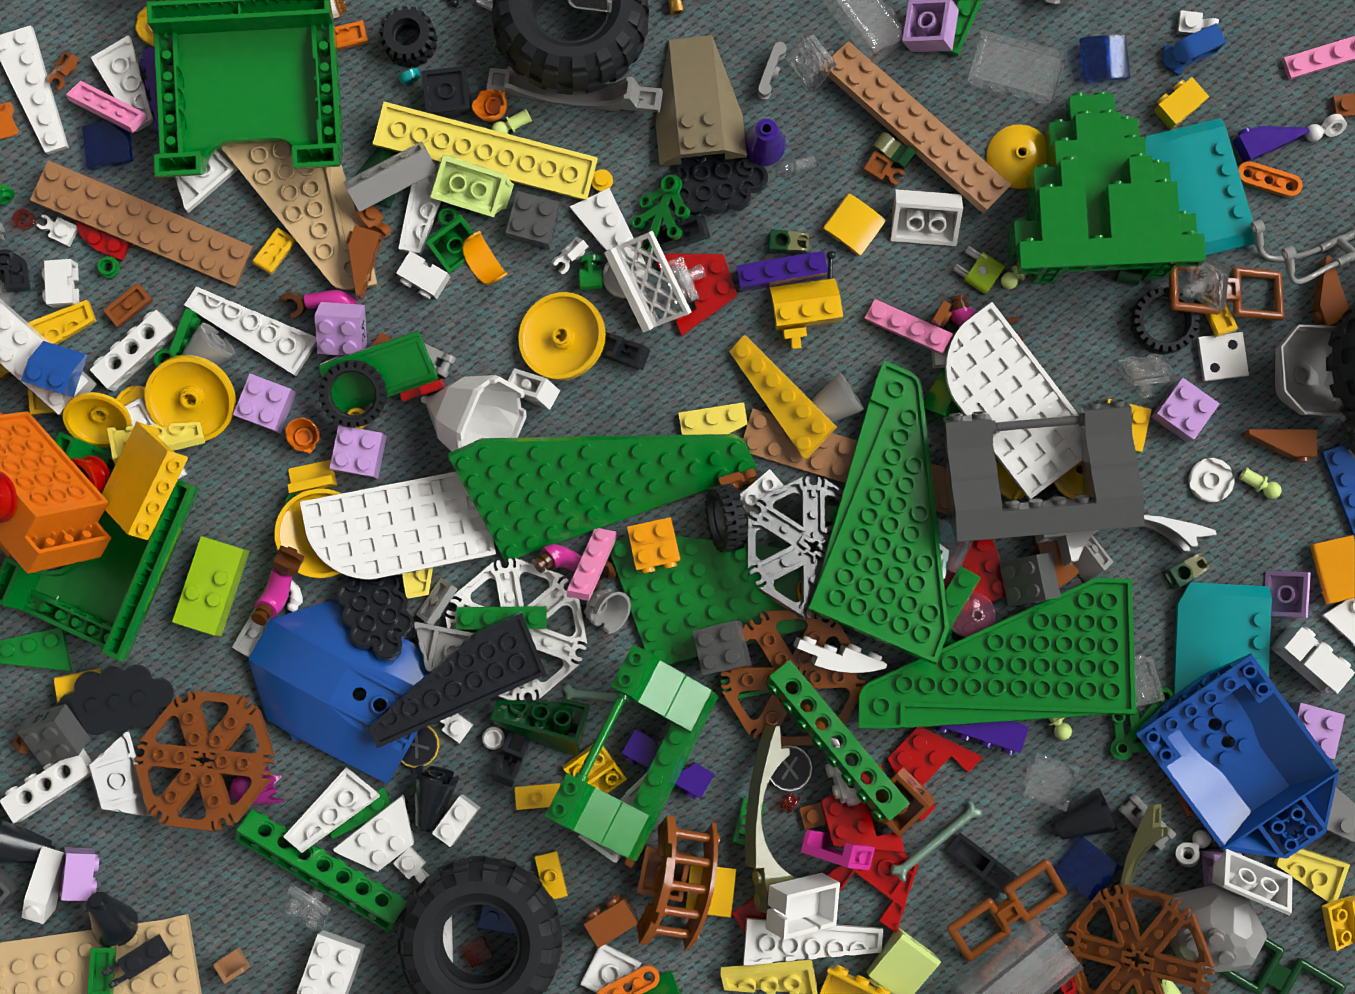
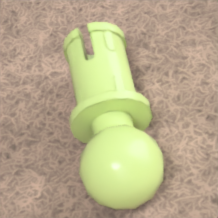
M524 109L510 118L507 116V122L505 123L502 121L495 122L491 130L506 134L511 129L513 132H516L515 129L532 122V119L527 110Z
M1015 265L1012 267L1013 272H1007L1001 277V284L1005 289L1015 288L1018 284V279L1023 281L1027 275L1017 274V266Z
M1248 467L1239 476V480L1256 488V492L1262 489L1264 495L1269 499H1276L1282 492L1281 486L1277 482H1267V476L1262 477Z
M1065 718L1048 719L1050 721L1048 723L1049 726H1055L1054 734L1058 739H1069L1072 729L1069 724L1062 721Z

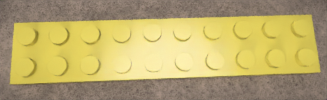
M383 102L373 145L399 153L422 141L434 162L439 163L443 154L454 155L458 159L507 174L511 182L579 200H587L598 160L597 157L388 102Z

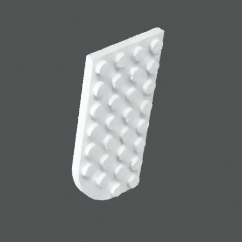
M993 302L968 319L953 336L945 360V378L950 396L964 416L972 415V412L984 411L996 422L1075 416L1078 414ZM1077 424L997 431L996 434H993L994 453L1028 500H1030L1082 461L1081 426L1079 427Z
M457 472L300 502L306 535L313 550L328 566L349 577L374 580L496 555L493 538Z

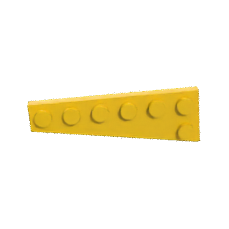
M84 300L28 323L50 343L58 345L97 321L90 302ZM0 363V378L10 373V371Z
M744 335L729 352L800 454L805 459H808L837 426Z

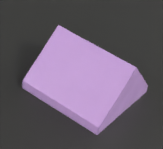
M1266 571L1265 586H1269L1272 597L1271 616L1295 619L1308 618L1310 572Z

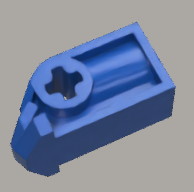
M1215 23L1179 40L1174 47L1170 46V44L1163 47L1162 61L1167 69L1179 76L1183 73L1182 68L1219 52L1226 44V40L1218 24Z

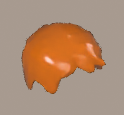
M492 89L480 91L477 99L472 103L474 113L485 122H496L501 119L507 110L505 91L499 89L497 91Z
M296 418L289 422L285 429L287 442L294 450L311 454L315 449V444L320 440L317 426L307 418Z

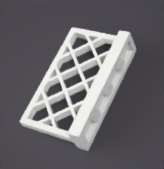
M653 231L624 243H619L604 252L643 333L651 330L653 327L691 313ZM647 238L652 246L651 252L641 248L643 240ZM629 247L635 250L633 259L628 257L624 248ZM640 253L649 257L647 266L638 262ZM653 260L660 263L662 267L661 272L651 268ZM636 267L645 271L643 279L637 276ZM649 273L659 278L657 286L647 281ZM663 280L670 283L671 292L661 288ZM646 287L655 291L653 299L647 296L645 292ZM659 293L669 298L666 306L657 302ZM672 301L678 302L683 311L678 312L671 309ZM655 307L665 311L663 318L658 319L654 311Z

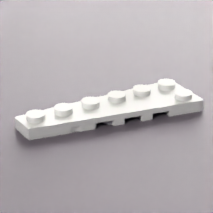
M199 287L194 289L184 304L295 376H297L317 345L316 337L285 325Z
M746 918L743 965L881 953L883 929L836 924V926L820 930L817 928V931L782 939L766 929V919Z

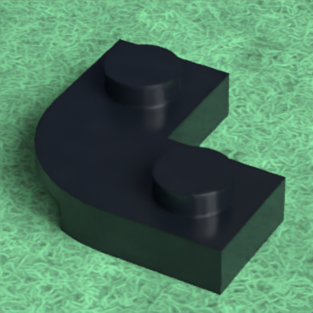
M0 250V274H5L7 292L31 290L29 269L25 259L18 254L12 253L11 250Z

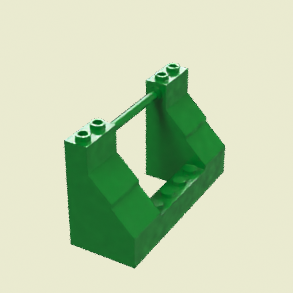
M632 644L611 685L618 692V697L579 773H576L575 776L566 773L545 817L637 862L719 696L706 686L660 661L654 654ZM625 700L632 702L639 709L671 724L631 806L587 783L589 780L587 776Z

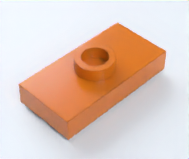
M363 20L335 27L337 51L369 43Z

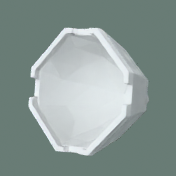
M496 375L463 377L430 396L425 394L421 397V402L427 406L438 439L451 452L481 438H518L527 417L526 410L521 408L520 398L524 397V390Z

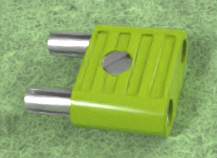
M968 246L965 253L976 259V263L970 272L958 264L955 265L953 271L964 277L965 282L986 295L1005 266L985 252L981 254Z

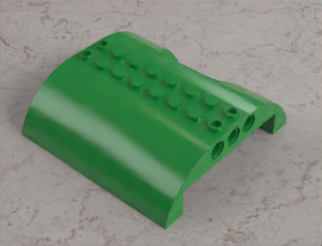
M168 0L146 2L147 23L154 33L160 145V154H154L156 178L203 175L206 172L210 157L216 150L231 144L285 142L291 145L293 169L339 167L341 165L343 127L336 34L330 0Z
M59 432L55 442L70 459H82L90 455L97 456L106 463L112 473L115 467L112 452ZM177 480L149 540L128 535L105 510L98 523L110 535L111 540L99 558L68 564L59 570H42L27 574L15 559L5 557L0 568V605L23 610L103 648L102 653L114 659L127 661L200 488L182 480Z

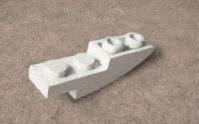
M805 635L803 639L796 637L793 644L796 648L813 654L810 662L825 669L839 672L863 673L885 669L887 663L881 660L882 656L873 652H869V655L861 652L862 648L850 643L848 647L841 645L838 653L836 647L825 644L824 647L816 644L817 640Z

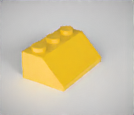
M835 278L770 287L776 331L841 322L843 319L841 298Z

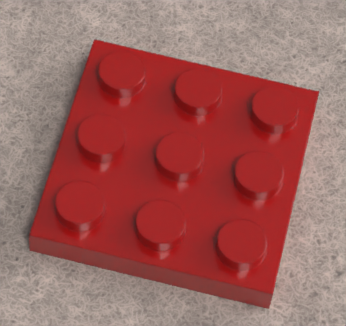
M993 539L960 541L945 546L949 550L944 579L945 591L960 566L981 577L962 611L1006 597L999 565L1001 561Z

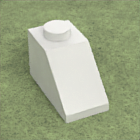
M515 368L508 379V382L524 390L523 399L549 410L560 392L547 378Z

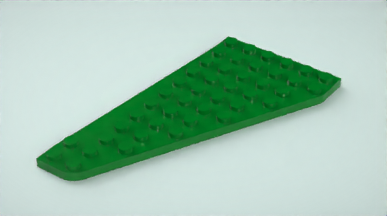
M884 360L873 385L816 589L807 610L935 665L947 637L949 624L922 385L914 373Z
M734 434L481 438L448 453L453 467L506 563H508L509 558L515 560V558L517 559L528 553L540 550L546 545L565 541L594 529L705 491L710 487L718 486V478L735 472H740L741 474L753 468L755 471L758 470L746 442Z
M629 536L615 541L610 552L623 590L630 599L631 612L645 650L654 654L667 665L698 657L693 636L694 630L735 620L741 621L742 626L746 622L747 626L752 630L753 627L750 625L749 619H752L755 624H760L762 621L759 615L760 612L768 620V614L764 610H787L757 591L758 588L764 586L763 583L758 587H754L753 584L759 581V576L756 574L748 576L749 571L755 567H750L746 570V545L739 550L719 552L716 546H714L713 540L675 536L681 561L676 562V567L664 569L663 565L654 567V572L642 574L641 570H636ZM756 545V557L759 560H765L785 548ZM801 567L777 579L773 584L777 592L793 602H799L797 587L801 580ZM822 617L821 619L822 622L828 621V619H824V617ZM803 619L780 620L776 624V629L780 636L804 630L807 627V622ZM749 639L746 643L757 642V640Z
M1094 578L1062 593L1061 597L1044 601L942 648L935 665L918 659L867 683L859 695L858 729L885 730L1110 714L1135 715L1136 691L1132 579Z

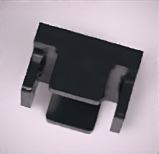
M465 66L421 71L426 113L453 119L461 118V112L471 111L470 85L467 80Z

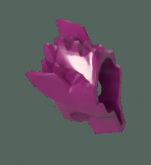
M265 767V770L270 771V768ZM273 774L270 777L263 775V779L268 778L271 781L252 805L284 802L283 798L273 797L278 792V789L273 787L282 778L281 775ZM238 776L234 779L228 792L230 802L238 803L251 786V778Z

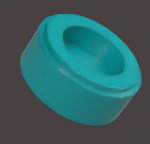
M412 68L400 74L398 78L401 85L406 86L418 81L421 78V74L418 68Z

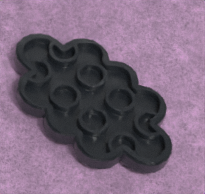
M725 154L703 155L700 158L697 156L681 158L682 164L676 165V172L668 173L662 177L663 179L667 175H676L681 179L682 188L679 193L684 205L690 209V215H698L705 210L711 214H721L727 208L736 211L743 210L749 206L752 193L761 192L768 184V173L763 166L748 164L746 157L725 160Z
M394 575L374 580H364L348 576L349 581L338 588L336 595L338 604L343 608L341 614L342 622L348 629H351L350 640L353 646L360 650L372 649L375 656L381 661H394L401 655L403 650L401 639L408 637L414 628L413 618L406 612L408 609V599L405 594L399 591L398 577Z
M135 664L129 666L125 671L119 667L110 666L103 670L101 674L94 671L82 673L75 682L74 691L65 693L60 698L58 706L66 704L75 718L80 721L86 733L100 735L108 729L115 733H123L130 729L132 725L137 728H146L152 725L157 717L158 709L166 707L171 703L174 697V688L168 680L162 678L152 679L151 672L143 665Z

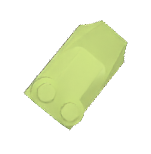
M443 154L434 178L430 198L494 217L496 213L507 208L514 184L509 180L507 174L458 159L454 155Z

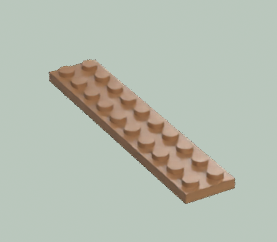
M849 41L822 65L820 70L901 142L907 147L910 146L916 151L915 154L983 214L1012 185Z
M49 160L30 198V201L236 288L254 249L251 245Z
M752 409L743 438L753 456L846 484L857 445V440L831 433L808 459H805L775 416L756 409ZM931 463L936 512L949 516L946 468Z

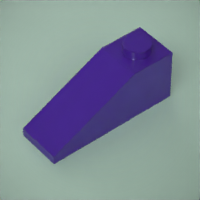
M1258 126L1254 129L1247 127L1238 132L1239 136L1233 143L1244 163L1258 159L1306 136L1310 130L1308 127Z

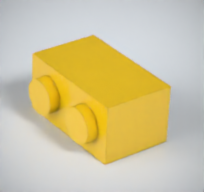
M1193 77L1186 82L1181 80L1173 87L1174 92L1171 95L1166 93L1156 102L1158 106L1154 109V112L1170 130L1209 98L1208 94Z

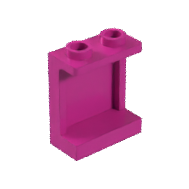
M806 830L802 838V853L847 868L870 870L875 847L846 842L844 851H840L830 847L831 840L828 832Z

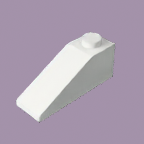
M44 846L41 848L24 898L22 918L44 924L55 911L64 852Z

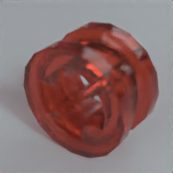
M19 209L13 215V222L17 227L29 230L34 227L36 218L29 210ZM23 215H25V216L28 217V218L26 219V221H27L26 224L20 222V221L23 220V218H22Z
M792 791L786 796L779 807L786 809L787 814H790L800 801V797H794Z

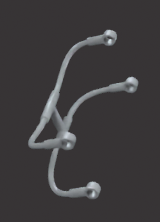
M1258 219L1250 223L1251 230L1254 233L1255 246L1259 254L1269 261L1285 262L1286 273L1294 284L1306 283L1336 266H1342L1355 260V248L1348 243V241L1355 238V229L1323 242L1318 247L1298 254L1295 248L1289 245L1281 249L1282 256H1272L1263 249V232L1265 231L1263 221ZM1336 246L1347 253L1306 277L1296 279L1294 276V260L1307 257L1320 251L1324 252Z

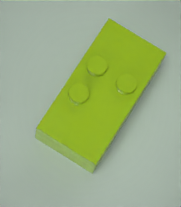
M201 536L172 622L214 636H222L250 551Z

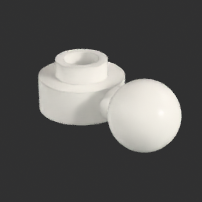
M1341 114L1330 115L1321 126L1318 124L1309 125L1310 132L1305 137L1308 141L1316 142L1322 138L1323 134L1329 137L1337 136L1346 129L1347 122Z
M1196 831L1193 834L1192 843H1182L1177 847L1176 858L1179 864L1184 867L1197 865L1200 860L1199 849L1206 848L1211 843V836L1207 831ZM1185 854H1191L1192 858L1185 859L1184 856Z

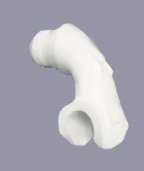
M292 579L290 601L287 604V609L295 612L298 610L299 605L303 603V597L299 586Z

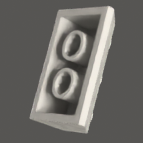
M895 190L891 241L956 246L963 212L962 195Z
M1228 849L1213 864L1212 883L1284 914L1290 915L1292 913V876Z

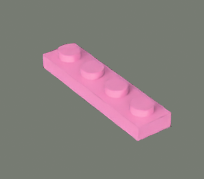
M1355 36L1284 57L1282 62L1288 79H1295L1355 60Z
M80 81L66 94L69 101L131 133H134L147 120L144 112L83 81Z
M876 299L865 316V320L943 356L954 336L951 332Z
M600 528L594 529L567 589V597L590 600L617 539L616 531Z

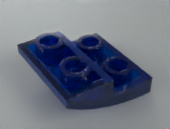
M1126 35L1090 36L1079 39L1084 82L1126 81L1130 78Z
M108 120L82 126L87 169L96 170L108 165L117 167L133 162L130 131Z
M1080 837L1055 871L1057 875L1092 901L1098 892L1105 888L1121 866L1087 839Z

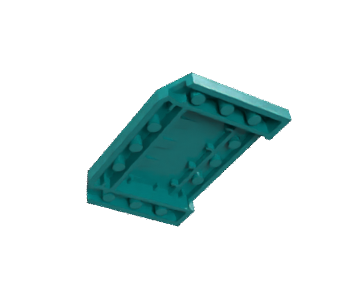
M1220 118L1145 137L1146 156H1152V160L1159 159L1162 162H1170L1171 182L1177 181L1179 211H1188L1189 214L1196 213L1197 233L1204 234L1206 256L1255 244L1254 233L1250 227V223L1253 222L1227 128Z
M1188 582L1185 586L1186 589L1177 600L1175 606L1173 695L1189 686L1204 674L1250 653L1269 677L1272 603L1269 586Z

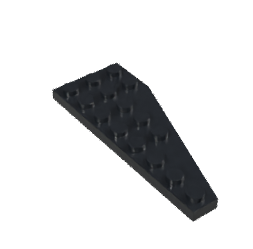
M520 611L478 629L368 725V729L376 747L384 746L547 675L522 612Z

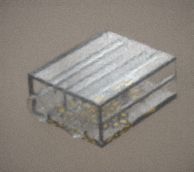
M1034 917L955 980L951 987L957 994H1053L1080 972L1083 967L1054 930L1037 917Z

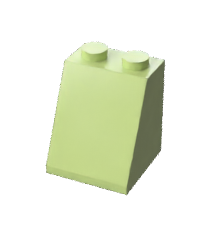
M898 928V931L892 934L883 947L882 952L878 954L871 964L867 974L870 977L869 981L874 986H883L891 991L890 994H915L939 966L941 961L933 952Z

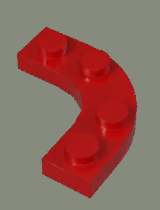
M75 220L77 229L87 244L103 254L124 261L131 243Z

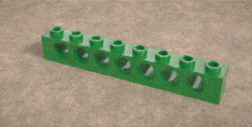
M791 660L768 677L766 683L771 694L777 695L780 698L785 711L795 716L797 719L796 723L800 729L809 733L814 746L824 751L829 764L834 768H838L842 773L843 781L847 785L853 786L857 791L858 799L862 803L868 804L872 809L873 817L878 822L888 823L910 804ZM786 685L793 686L796 694H789L786 691ZM800 703H807L810 706V712H804L800 707ZM815 721H822L825 724V730H819L815 725ZM830 739H837L840 743V748H834L830 743ZM846 756H850L854 759V766H849L846 763ZM861 774L869 777L870 783L868 785L861 781ZM876 792H880L884 795V803H881L876 799Z
M250 811L236 830L235 841L389 933L392 931L407 903L400 894L388 891L380 882H373L363 872L346 866L343 860L331 857L321 847L312 845L301 853L283 837L288 832L284 825L274 823L262 812ZM265 832L269 836L262 837L259 835V833ZM286 844L288 848H280L278 845ZM299 855H304V856H306L308 859H307V860H301V859H299L297 856H299ZM317 867H324L327 871L321 872ZM343 878L347 883H339L336 879ZM356 890H363L366 894L359 895ZM381 901L386 906L380 907L376 904V902Z

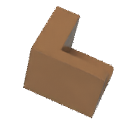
M237 948L213 964L224 984L251 967L240 948Z

